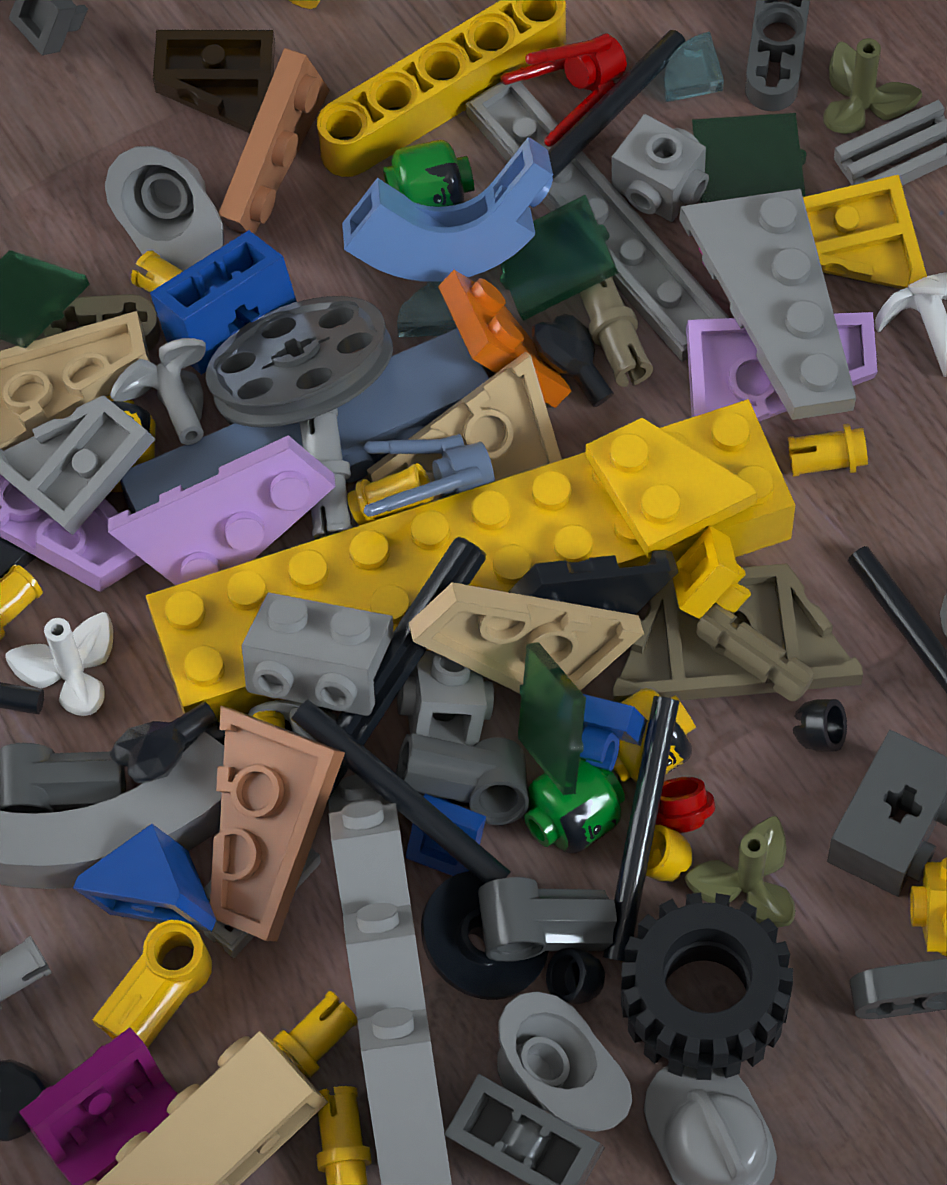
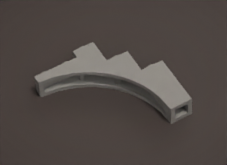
M355 774L340 781L328 799L330 812L328 814L381 1185H452L396 803L390 804Z

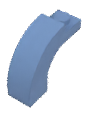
M528 137L494 181L481 194L469 201L453 206L433 207L414 203L404 194L377 178L342 223L344 250L377 270L392 276L423 282H442L453 270L466 277H471L494 268L515 255L535 235L531 208L528 206L534 208L539 205L551 188L553 172L548 149Z

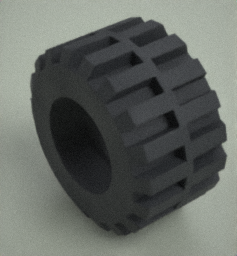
M701 892L686 894V906L678 908L673 899L659 905V918L656 920L647 914L638 924V937L630 936L625 948V962L622 963L621 1008L623 1018H628V1033L634 1043L643 1040L645 1043L644 1055L654 1064L663 1056L669 1060L668 1072L682 1077L685 1066L697 1068L696 1080H711L712 1069L722 1068L725 1078L740 1074L741 1062L746 1060L753 1067L764 1059L767 1045L774 1048L781 1036L783 1023H786L793 986V968H788L790 952L786 941L776 942L778 928L769 918L760 924L755 921L757 908L744 901L739 910L730 907V895L716 893L715 903H702ZM695 961H712L732 970L742 981L746 994L737 1004L729 1009L715 1013H702L688 1009L680 1004L670 994L665 983L675 970L685 964Z

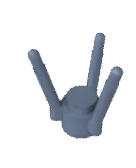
M460 434L442 439L368 441L364 445L365 451L370 454H442L441 459L433 460L432 463L435 481L367 504L364 507V514L368 517L386 511L389 512L439 494L442 496L440 499L495 482L492 463L484 444L477 442L465 446Z

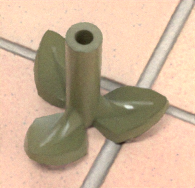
M866 38L861 40L857 44L856 50H854L847 43L840 41L837 43L830 59L829 78L831 86L842 95L850 97V99L831 102L824 111L823 122L833 132L842 134L855 133L865 128L866 109L869 108L877 117L884 121L902 116L915 107L922 98V91L911 84L901 82H889L876 88L881 52L880 44L874 39Z
M777 816L769 817L758 823L742 838L738 847V870L720 860H710L692 868L685 877L687 886L693 893L701 892L702 900L708 903H715L716 893L730 895V902L736 899L741 891L747 893V903L757 908L755 921L759 924L769 918L779 928L788 926L794 921L795 903L788 890L782 886L763 881L764 876L782 868L787 850L786 838L782 824Z

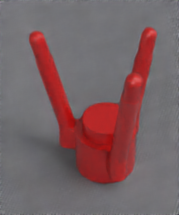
M605 33L591 40L528 53L525 56V61L529 64L528 66L504 73L500 80L504 85H509L564 69L567 79L574 87L591 90V93L545 137V145L552 147L615 85L614 80L624 75L627 66L626 55L617 39Z

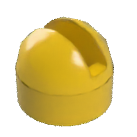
M655 825L646 876L657 881L673 882L680 877L681 872H686L691 866L692 848L687 839L679 832L662 825Z

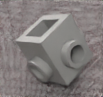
M644 114L612 156V185L641 212L646 214L656 213L666 220L673 222L680 213L681 206L696 204L707 187L709 175L705 173L706 146L700 144L688 131L681 128L672 129Z
M425 651L397 694L398 714L408 715L410 735L414 733L474 746L480 740L484 720H490L492 716L494 702L492 681H483V675L433 651Z

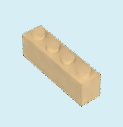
M259 1031L252 1038L245 1036L230 1045L218 1060L220 1068L201 1086L193 1084L180 1092L167 1108L169 1116L150 1134L144 1131L130 1139L117 1153L116 1160L118 1164L99 1182L93 1179L83 1185H241L322 1109L328 1101L281 1048Z

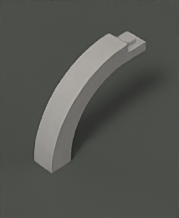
M203 732L183 752L181 760L167 777L143 783L115 798L88 807L38 814L0 811V884L21 888H72L78 875L151 824H154L188 851L207 840L220 830L222 792L216 791L217 766H223L224 745L206 732Z

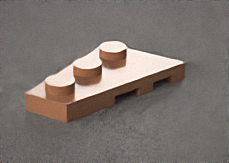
M284 48L218 213L223 222L233 231L243 234L250 230L255 234L260 223L264 224L268 220L275 204L276 192L330 91L307 55Z
M221 706L220 730L225 731L223 766H217L216 791L222 792L220 832L213 839L210 905L217 921L265 941L277 942L345 752L235 709Z

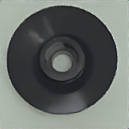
M470 871L462 872L450 877L439 885L431 894L424 907L421 919V937L424 950L436 972L456 990L471 997L486 1000L512 997L525 990L536 980L544 968L549 951H544L538 956L529 959L505 962L489 959L486 956V950L484 952L477 949L470 941L468 935H477L484 942L478 890L484 883Z

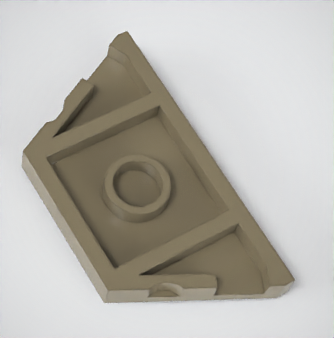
M788 563L742 567L746 575L738 584L749 589L751 596L736 612H731L737 616L734 621L736 624L747 623L786 651L784 655L786 659L790 660L792 657H795L810 667L814 675L808 690L861 685L863 678L862 665L856 657L850 658L832 633L833 625L820 607L807 599L804 593V585ZM671 579L649 601L648 611L644 620L641 621L644 635L631 645V652L620 678L617 677L613 686V701L621 703L644 688L655 690L661 697L671 698L676 695L680 701L775 693L776 691L773 689L775 686L773 681L762 682L725 656L723 653L726 648L723 646L714 648L698 637L696 631L700 619L679 609L673 579Z

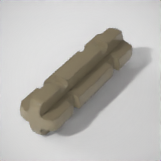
M713 604L697 624L696 633L698 637L714 648L719 646L726 648L723 653L725 656L762 682L773 681L775 683L773 689L789 701H797L801 698L813 681L814 673L812 669L795 657H792L790 660L784 657L786 651L747 623L736 624L734 621L737 616L721 606Z

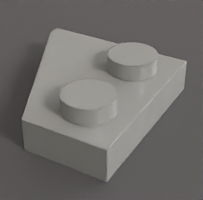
M103 395L77 407L69 417L64 419L54 418L33 428V437L4 451L0 448V475L73 535L155 441V438Z

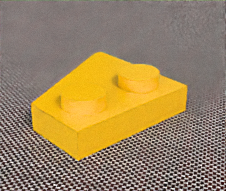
M899 174L803 197L823 273L898 289L907 288L908 285L927 277Z
M640 418L586 444L587 460L647 557L652 556L653 551L664 550L707 529L708 526H713L757 503V491L752 484L644 418Z

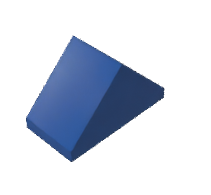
M154 824L143 829L78 875L73 886L74 890L110 915L162 923L167 920H182L191 924L197 930L212 932L216 922V917L189 851Z

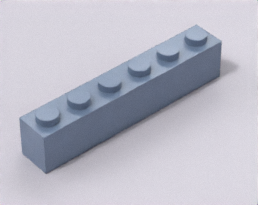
M458 328L391 356L387 367L371 386L337 408L342 459L350 463L351 477L345 480L346 483L355 482L367 476V469L389 454L367 453L364 449L366 442L408 440L489 379L482 365L471 358ZM298 422L276 427H249L235 423L202 437L195 444L183 445L130 468L120 480L131 514L159 502L160 494L180 485L184 490L218 475L219 467L288 435L302 446L300 424Z

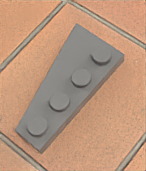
M801 189L681 206L679 220L687 235H693L703 253L702 261L712 279H717L730 301L731 313L740 329L745 327L757 349L756 357L791 419L796 420L853 411L856 395Z

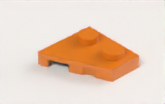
M453 270L438 286L468 352L474 361L497 373L521 354L527 352L532 357L545 403L556 408L571 393L569 385L562 376L538 356L533 340L506 308V300L496 287L482 278L474 282L456 270Z

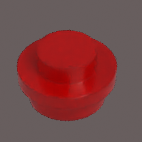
M678 777L664 781L656 825L665 826L679 833L694 831L700 828L705 823V819L714 813L716 808L714 796L709 791H706L704 782L699 778Z

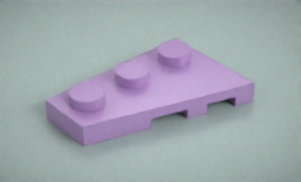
M873 312L834 314L853 386L873 379L878 372ZM735 318L687 321L686 337L692 417L747 399L750 400L758 421L787 411L757 359V349L745 327L740 329Z
M288 435L219 467L218 475L184 490L180 485L160 494L159 502L131 514L129 510H126L108 518V533L174 585H178L254 560L335 487L334 473Z
M0 475V537L99 592L146 563L108 533V518L119 513L106 499L99 504L72 535Z

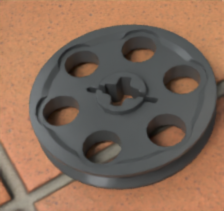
M326 296L307 299L268 312L231 335L212 356L206 370V382L210 392L214 395L218 411L231 422L249 427H276L294 424L330 412L365 391L379 378L387 367L392 356L393 343L389 332L385 328L382 313L372 303L348 296Z

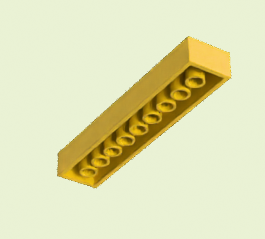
M749 399L660 428L749 482L756 489V505L711 526L730 536L735 557L791 539L795 503ZM586 452L145 596L183 713L185 714L205 701L213 710L218 722H220L221 706L232 708L242 713H248L252 707L274 700H284L250 693L247 691L245 684L242 643L268 592L393 616L394 632L443 555L457 537L469 540L486 554V560L469 585L508 592L536 563L564 560L580 562L592 557L615 555L619 568L647 565L650 562L651 556L647 557L587 460ZM705 530L664 550L672 551L677 563Z

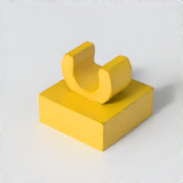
M708 526L677 561L676 565L679 573L672 578L679 609L698 619H701L715 602L730 612H736L751 596L749 589L738 584L746 573L736 563L730 536Z

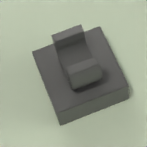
M15 0L9 19L41 55L60 52L67 32L77 31L81 28L88 8L85 5L76 6L72 0Z

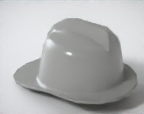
M135 146L121 153L111 164L105 181L107 203L142 255L147 251H154L162 259L184 271L224 246V231L221 218L215 205L206 193L205 181L200 172L187 159L155 146Z
M538 991L520 994L505 1006L498 1021L499 1043L501 1047L497 1053V1072L505 1089L538 1108L549 1112L552 1116L575 1129L593 1132L612 1129L627 1117L632 1103L630 1083L619 1064L596 1038L589 1025L573 1006L557 996Z
M668 1065L657 1072L646 1091L644 1114L649 1132L675 1184L770 1185L774 1179L777 1161L773 1138L748 1087L739 1075L725 1078L723 1069L715 1068L712 1069L711 1080H696L697 1068L685 1066L682 1077L668 1072Z

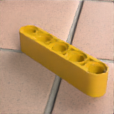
M500 0L328 103L317 117L321 160L325 168L332 174L341 177H353L365 172L393 155L396 150L406 147L465 111L466 103L501 82L502 74L528 66L529 64L525 61V56L528 53L565 45V0ZM488 49H498L496 51H487ZM439 78H450L448 80H437ZM392 107H401L398 110H388ZM341 137H354L349 140H339Z

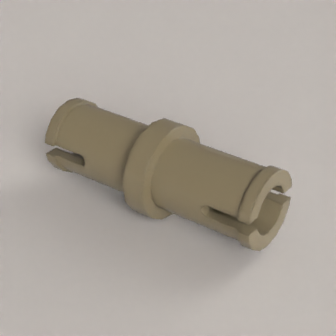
M599 266L598 273L602 279L599 282L594 267L589 268L577 276L574 281V287L578 294H580L591 320L589 324L591 338L595 344L602 346L614 373L615 382L619 386L627 387L629 381L625 373L628 372L632 385H637L650 377L653 372L652 363L647 358L636 333L638 320L633 310L624 306L610 269Z

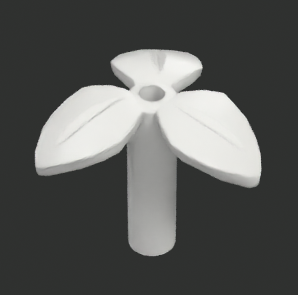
M947 272L924 277L908 285L907 288L892 294L878 312L874 327L877 332H880L902 310L908 308L920 312L943 376L947 377V313L942 299L947 300Z
M101 612L86 619L73 632L65 619L54 618L48 621L44 628L49 646L46 644H28L13 648L5 654L6 661L14 674L31 686L41 689L56 683L61 678L65 680L59 697L60 704L66 711L79 716L91 715L97 712L103 704L105 690L101 681L83 672L84 668L99 666L107 662L113 647V625L110 616L106 612Z

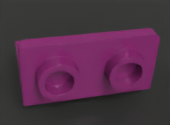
M129 1027L110 1043L101 1046L93 1056L55 1085L42 1091L34 1101L20 1110L19 1113L47 1156L70 1184L83 1185L93 1179L99 1182L118 1164L116 1160L117 1153L130 1139L144 1131L150 1134L169 1116L167 1108L178 1093L166 1081L144 1042Z

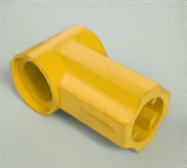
M167 920L157 924L148 933L144 941L143 954L92 1019L94 1024L113 1040L131 1027L148 1049L189 994L200 990L207 983L212 973V960L199 932L191 924L182 920ZM178 946H188L194 949L193 956L185 967L178 970H168L162 967L163 959L171 949Z

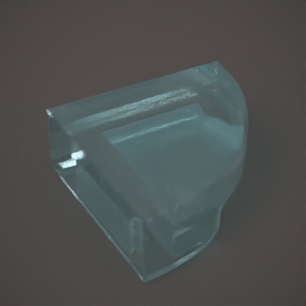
M710 31L690 38L672 54L665 70V102L723 91L724 79Z
M427 282V285L415 292L408 301L405 300L400 308L397 320L398 337L440 336L457 329L438 288L442 282Z

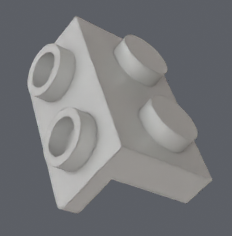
M268 592L242 643L247 691L270 698L304 703L309 699L319 707L365 716L370 715L375 705L373 679L394 635L393 616Z

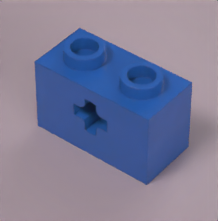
M250 230L150 292L167 343L182 338H195L206 343V351L202 359L191 365L201 375L206 372L216 350L231 335L238 332L240 328L250 322H254L268 312L297 302L284 257Z

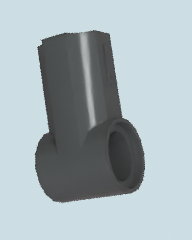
M414 733L411 735L406 734L399 750V759L395 773L418 793L424 795L426 793L434 797L469 804L471 811L486 816L485 823L491 825L512 823L521 818L527 811L529 797L526 758L522 747L515 741L507 738L493 737L484 739L474 746Z
M15 743L0 748V811L31 814L63 812L110 800L126 792L125 766L117 764L111 758V751L55 753L51 748L35 743Z
M525 877L497 879L484 884L478 890L486 956L489 959L505 962L518 961L538 956L544 951H559L565 948L583 951H604L613 943V932L617 923L614 900L609 899L605 890L538 889L536 880Z

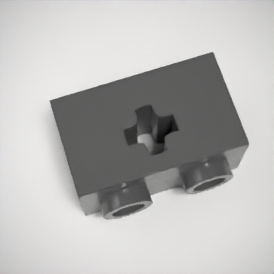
M889 730L831 838L827 862L899 897L909 877L920 882L923 877L924 864L931 862L937 847L927 841L937 822L947 826V756L895 731ZM899 809L910 814L905 815L901 823L890 818L895 817Z
M481 1074L477 1075L444 1134L529 1185H585L605 1149L600 1142Z

